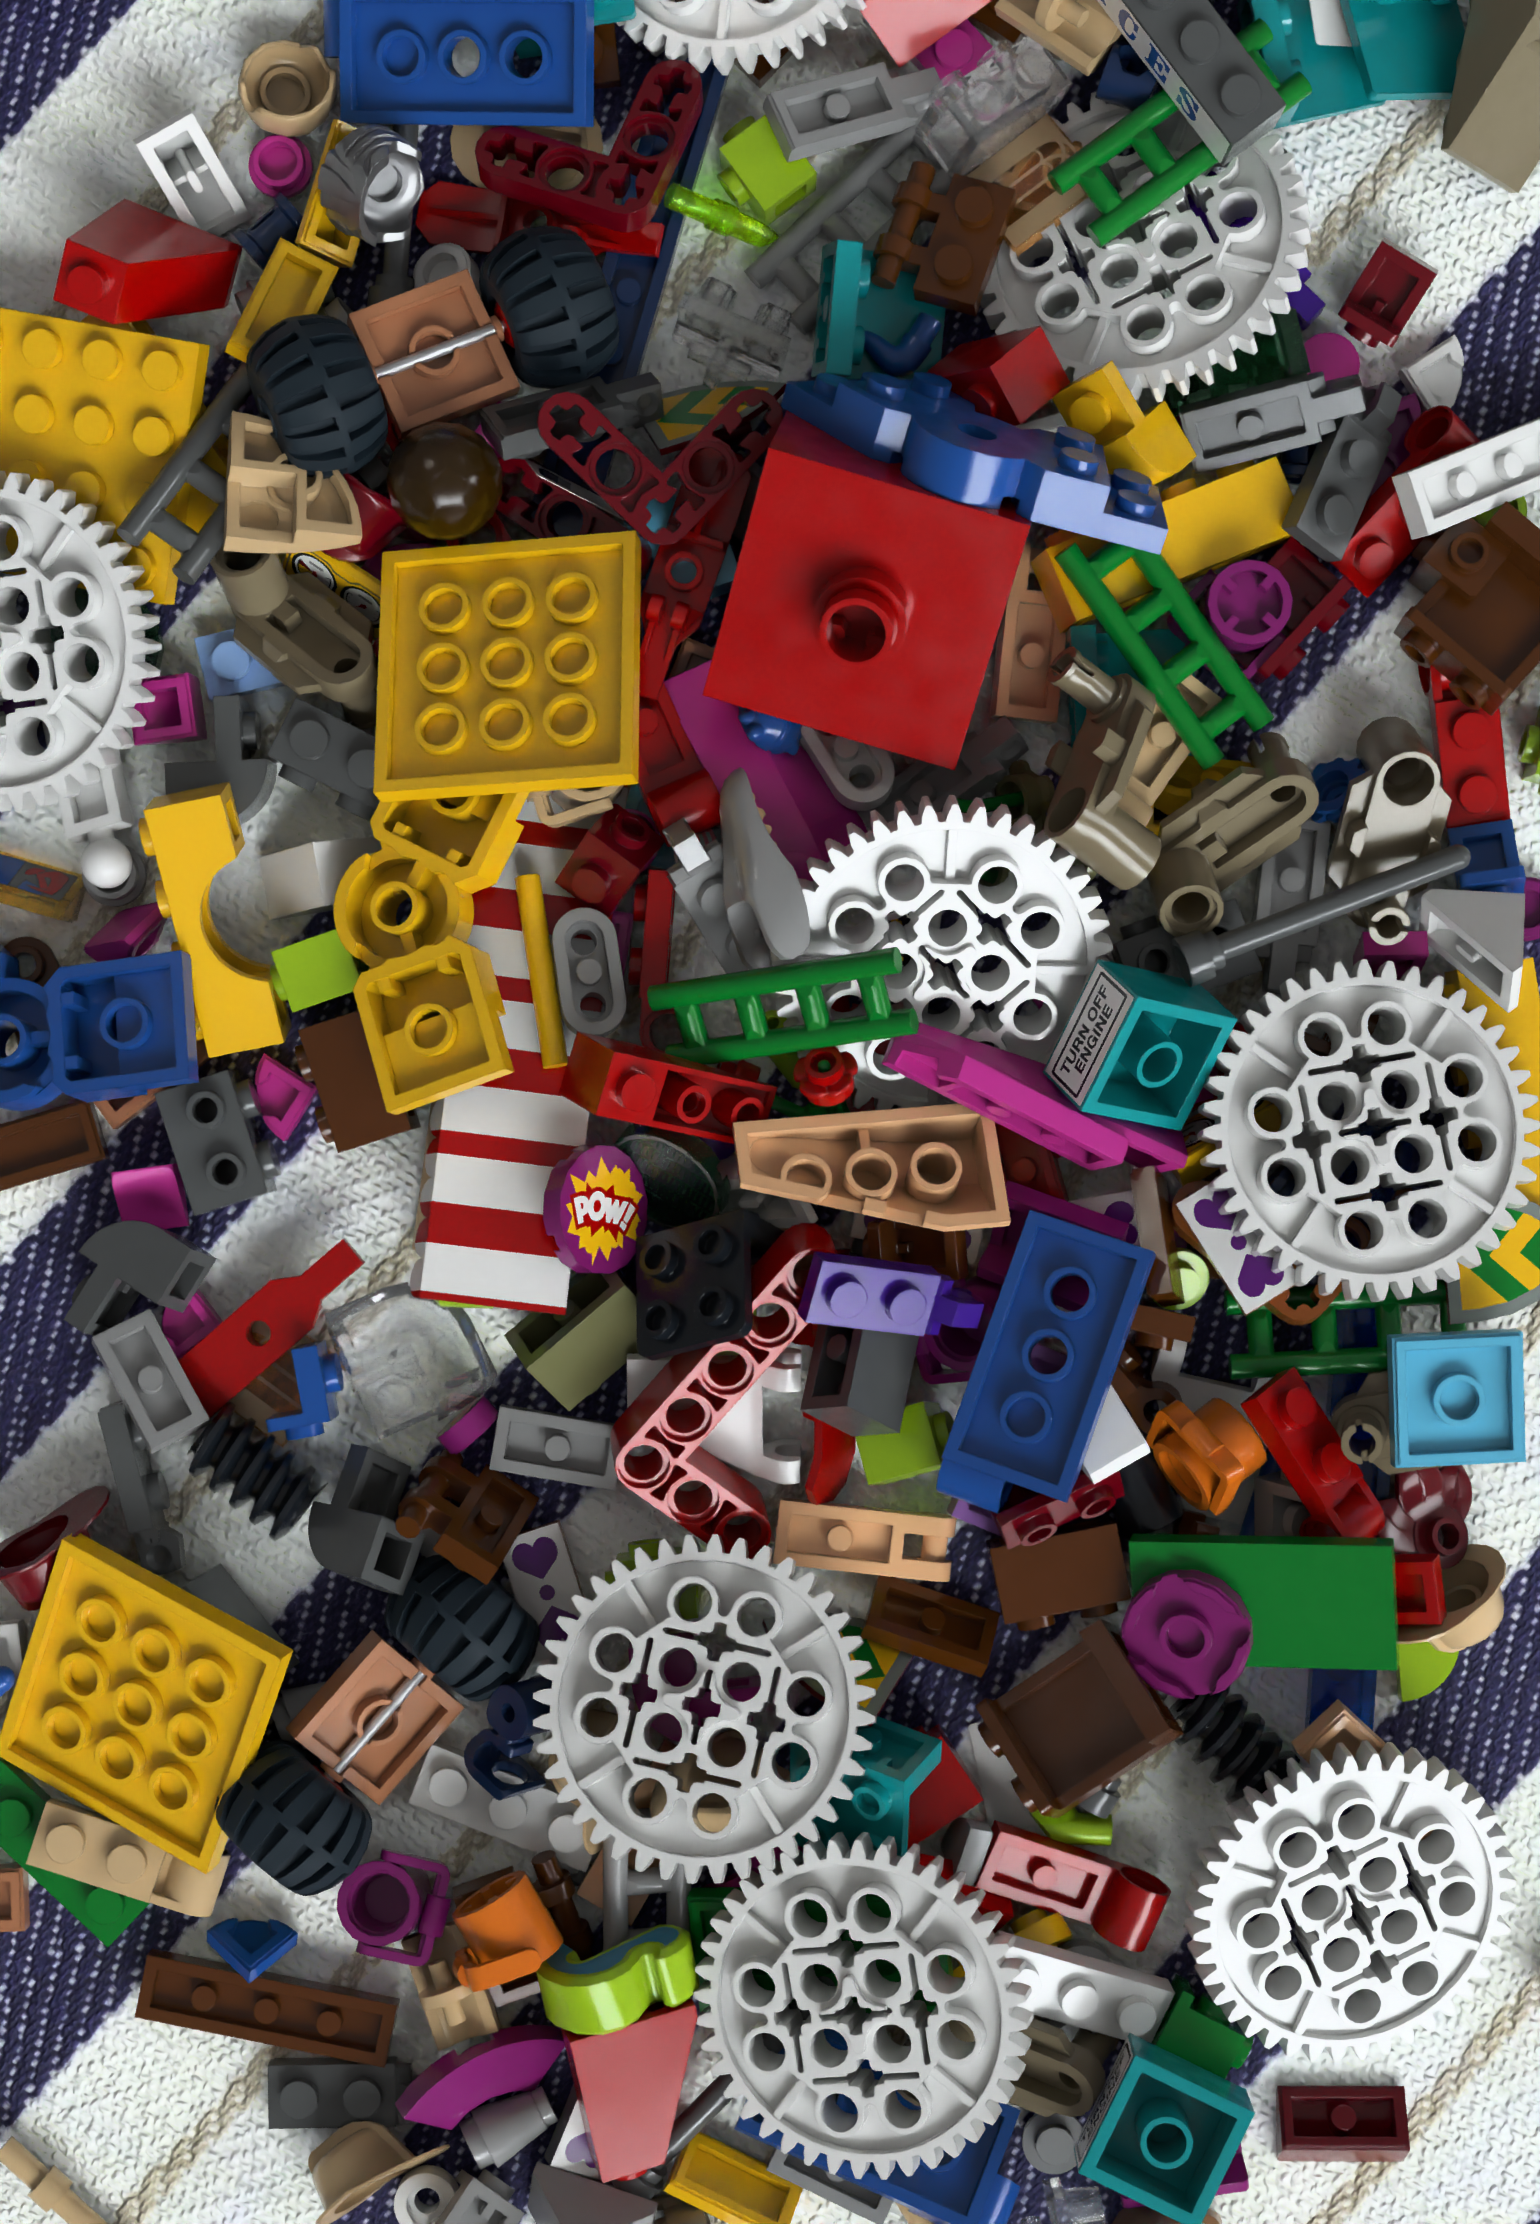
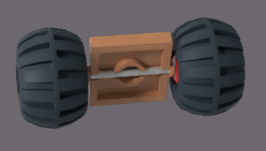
M548 225L525 228L514 232L499 242L485 258L479 274L481 298L468 269L349 313L347 325L335 317L309 314L286 318L269 328L250 348L247 355L246 370L260 417L271 421L273 433L270 432V434L276 440L282 454H286L288 464L307 470V477H314L315 471H322L323 479L333 476V470H339L342 475L347 473L353 474L369 463L384 446L388 437L387 413L399 440H402L416 428L436 421L448 422L517 395L520 389L517 377L531 387L553 389L572 383H579L599 373L618 348L619 325L609 285L590 247L578 234L568 229Z
M440 1554L427 1558L422 1556L416 1561L403 1596L389 1593L384 1612V1621L388 1630L415 1657L410 1661L372 1629L286 1727V1730L296 1741L323 1762L319 1763L311 1755L290 1741L277 1739L261 1744L255 1762L223 1794L218 1807L219 1797L217 1796L215 1810L218 1825L247 1857L292 1892L303 1896H310L335 1887L350 1876L358 1867L368 1848L372 1832L370 1813L362 1802L342 1783L344 1778L380 1806L465 1708L452 1694L433 1680V1676L439 1677L454 1691L470 1701L479 1702L490 1699L492 1693L500 1685L518 1682L525 1675L535 1657L540 1637L537 1621L494 1578H491L486 1585L469 1573L456 1568Z

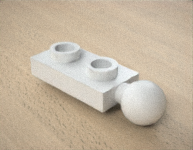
M42 721L46 744L48 747V744L50 742V733L48 727ZM114 748L112 750L119 764L115 768L108 769L97 767L101 779L100 782L91 785L79 783V795L62 798L60 795L58 797L66 840L76 843L89 840V844L84 848L80 859L83 875L91 884L106 889L121 885L129 877L132 870L130 851L121 841L114 838L113 833L134 826L120 753L118 749Z

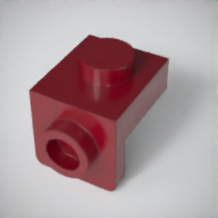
M1384 237L1338 312V315L1347 321L1344 326L1345 331L1370 347L1376 348L1380 341L1389 347H1393L1439 270Z
M615 803L612 804L613 809L606 811L587 831L555 880L556 884L588 908L598 910L608 918L617 909L644 867L664 844L663 837L649 828L642 818L629 813L619 804Z

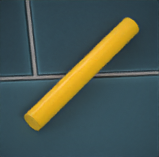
M539 874L521 875L515 878L542 1065L544 1069L567 1066L568 1056L541 878Z

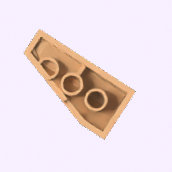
M959 1103L733 1122L732 1132L739 1185L742 1189L943 1232L1010 1225L1011 1218L995 1122Z

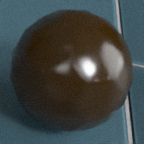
M436 421L412 430L395 447L387 467L388 495L392 507L409 528L430 539L456 540L477 532L493 517L503 494L502 468L493 448L482 435L459 423Z

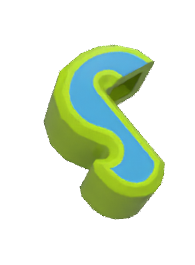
M657 1925L583 1961L580 1960L574 1950L562 1944L536 1971L546 2017L555 2026L577 2035H605L622 2030L637 2021L648 2006L657 2002H664V2005L675 2008L693 1996V1992L700 1986L699 1976L695 1972L696 1961L690 1933L686 1929L675 1925Z

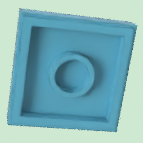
M1512 1328L1387 1335L1390 1464L1393 1467L1411 1468L1526 1462L1523 1332L1521 1330Z

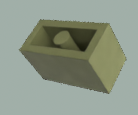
M619 1270L611 1274L576 1273L569 1280L565 1315L532 1311L504 1335L525 1369L568 1411L573 1409L585 1397L594 1393L605 1380L627 1362V1353L638 1354L636 1287Z

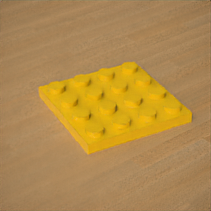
M0 307V471H5L7 477L10 472L27 473L30 475L31 483L34 479H49L53 481L54 492L57 489L75 491V506L79 503L94 504L97 507L93 524L98 521H112L116 525L108 543L126 542L118 535V527L200 418L210 345ZM185 482L165 509L184 524H186L191 485ZM12 526L6 535V546L11 555L16 552L18 547V535ZM149 531L139 546L131 545L132 548L122 563L124 566L143 565L145 571L133 585L135 590H153L154 597L148 602L175 605L178 577L173 573L172 568L180 559L181 553ZM25 570V571H18V572H1V573H6V574H11V575H21V574H25V573L27 572V570ZM82 582L77 585V588L86 589Z
M636 530L382 552L373 793L381 803L638 784L641 541Z
M71 1533L61 1540L0 1732V1757L207 1874L220 1863L228 1840V1836L218 1825L216 1819L215 1804L217 1796L219 1797L218 1807L223 1794L255 1762L293 1649L80 1533L76 1537H71Z

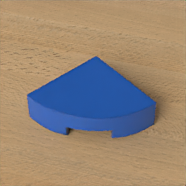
M231 1918L208 1929L206 1942L248 1983H251L297 1945L298 1933L288 1925L274 1919H269L268 1922L257 1920L238 1921L237 1918Z

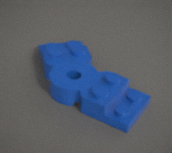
M863 372L861 379H846L834 374L820 373L817 374L814 381H787L781 403L782 408L870 459L886 463H902L900 469L902 475L912 483L933 494L955 502L987 509H1000L1003 497H1012L1010 502L1015 505L1016 513L1029 521L1161 554L1169 529L1158 487L1151 485L1152 481L1150 478L1133 470L1118 468L1114 469L1112 475L1109 474L1103 445L1096 444V438L1085 431L1071 427H1058L1056 433L1043 429L1021 430L997 418L975 412L974 403L951 391L952 383L949 380L927 372H915L913 379H898L876 372Z
M0 944V1108L11 1111L32 1110L50 1103L62 1093L88 1103L147 1095V1089L199 1083L192 964L189 954L179 950L59 967L43 987L32 981L21 979L19 975V960ZM19 1031V1045L15 1052L7 1057V1040L14 1032Z

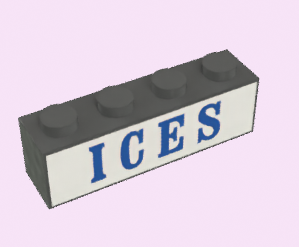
M1097 0L1222 167L1275 128L1287 104L1208 0Z

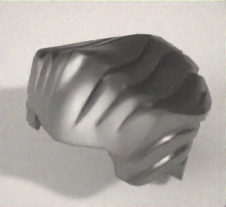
M380 124L361 126L345 136L335 145V149L329 150L325 158V164L321 165L318 176V188L321 190V205L327 208L326 215L330 222L342 233L363 239L376 247V243L393 242L406 238L411 229L408 215L419 200L424 189L423 175L418 160L421 162V151L395 131Z

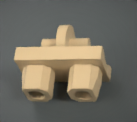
M999 0L994 6L998 17L1086 76L1096 71L1111 52L1113 44L1122 34L1097 0Z
M454 1920L446 1923L442 1938L435 1937L429 1961L420 1967L409 1965L438 2051L470 2038L498 2032L501 2027L489 1990L472 1992L470 1988L460 1984L452 1971V1965L456 1959L455 1952L468 1946ZM417 1932L404 1937L401 1941L403 1950L416 1953L421 1933Z

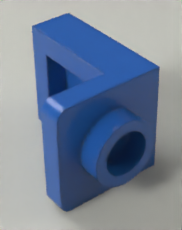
M1512 819L1447 829L1448 847L1461 844L1467 847L1471 854L1469 865L1453 873L1455 890L1524 893L1526 876L1524 866L1520 865Z
M326 1340L301 1344L291 1349L302 1409L276 1413L267 1418L268 1432L285 1430L287 1440L313 1437L325 1433L323 1423L330 1422L339 1415L335 1392L343 1391L344 1389L343 1373L338 1354H328Z

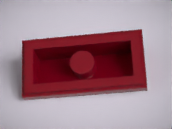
M1277 2086L1276 2153L1278 2161L1401 2162L1404 2161L1410 2152L1404 2086Z

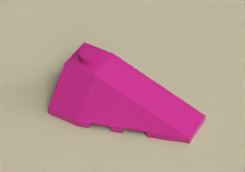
M712 659L664 681L665 687L681 719L680 723L702 768H706L712 777L719 794L724 780L734 770L740 767L743 768L750 782L752 793L756 797L755 803L757 807L762 808L766 813L762 821L764 824L772 827L769 835L793 866L799 879H806L812 882L814 880L809 873L806 862L809 857L820 859L826 863L830 861L825 841L828 838L841 843L843 846L850 844L846 828L848 823L852 822L861 828L864 833L868 832L858 813L837 801L809 755L800 745L795 755L789 753L772 754L769 750L761 749L748 739L738 719V706L702 695Z

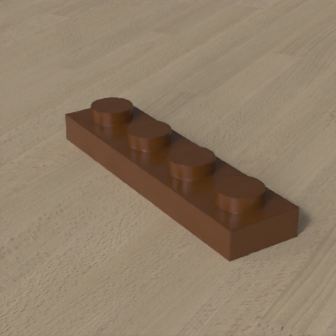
M152 1948L146 1958L135 2017L385 2068L389 2058L400 1998L264 1971L251 1983H248L227 1963Z

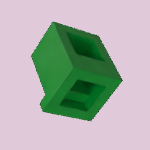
M1176 1974L1171 1983L1175 1994L1152 2040V2044L1225 2079L1231 2067L1239 2069L1245 2062L1251 2050L1254 2035L1248 2038L1244 2035L1237 2021L1230 2023L1220 2006H1216L1209 1993L1203 1992L1200 1999L1195 1998L1188 1980Z

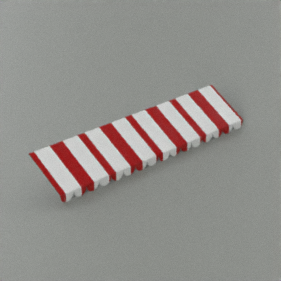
M628 785L623 786L621 795L614 802L624 809L626 807ZM549 796L554 815L566 811ZM526 800L516 819V822L523 825L524 828L496 885L472 893L474 920L467 943L488 953L506 1012V1015L499 1017L514 1072L440 1099L433 1107L430 1129L436 1138L430 1143L425 1157L426 1173L431 1178L424 1184L420 1197L421 1213L427 1218L423 1219L419 1224L415 1237L416 1253L422 1258L417 1260L411 1272L410 1289L413 1297L558 1315L566 1314L571 1268L561 1263L553 1251L560 1250L556 1244L555 1237L547 1236L543 1221L544 1192L551 1171L559 1160L568 1159L574 1153L571 1150L580 1145H586L589 1111L558 1094L567 1066L544 1069L542 1065L515 878L527 874L540 875L551 944L554 927L565 913L576 908H588L556 884L555 880L587 831L605 812L561 827L552 828L540 821L534 802H527ZM612 913V915L609 917V919H610L611 922H612L613 913ZM580 934L571 940L572 948L579 954L586 955L595 949L594 941L587 935ZM595 997L585 998L580 1003L581 1011L587 1017L601 1016L602 1002ZM562 1020L569 1060L576 1034L571 1032Z

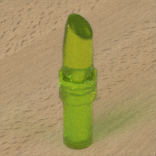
M672 183L665 194L664 206L704 224L705 229L723 237L731 236L759 248L771 244L779 237L778 233L771 227L740 212L737 206L719 198L713 200L678 183Z

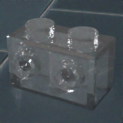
M1027 36L1013 46L1007 40H1004L987 51L977 62V68L964 76L960 70H955L933 87L929 93L933 101L915 131L952 179L954 173L964 175L992 157L1045 115L1047 117L1051 116L1073 83L1049 51Z

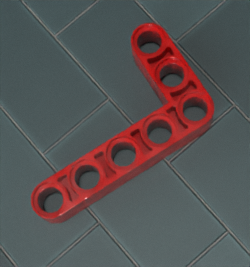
M800 1223L791 1226L781 1234L751 1268L753 1325L749 1334L740 1339L674 1355L617 1419L611 1429L610 1443L614 1467L621 1483L706 1544H708L712 1534L721 1536L725 1553L730 1554L738 1538L747 1540L749 1559H753L764 1545H769L772 1531L762 1493L754 1484L699 1445L808 1324L797 1313L809 1269H798L795 1265L803 1257L814 1255L816 1251L837 1254L831 1235L825 1228L815 1223ZM766 1303H776L781 1306L777 1312L767 1317L753 1315L755 1309ZM723 1351L738 1353V1356L728 1363L718 1364L711 1361L716 1354ZM682 1398H690L696 1401L693 1406L685 1410L669 1408L673 1402ZM641 1445L655 1448L644 1456L628 1454L634 1447ZM691 1480L703 1482V1485L695 1490L682 1491L678 1489L683 1483ZM740 1515L752 1517L746 1523L740 1525H730L727 1523L733 1517Z

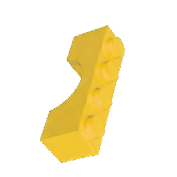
M230 782L154 797L143 810L145 818L139 819V834L145 854L148 857L156 856L162 879L155 882L157 904L164 919L172 917L178 940L172 942L171 952L182 950L191 957L196 1041L204 1039L209 1058L284 1043L292 1025L286 1001H282L274 989L272 975L270 976L271 965L248 959L232 949L217 931L210 912L209 895L214 875L225 865L237 858L245 845Z

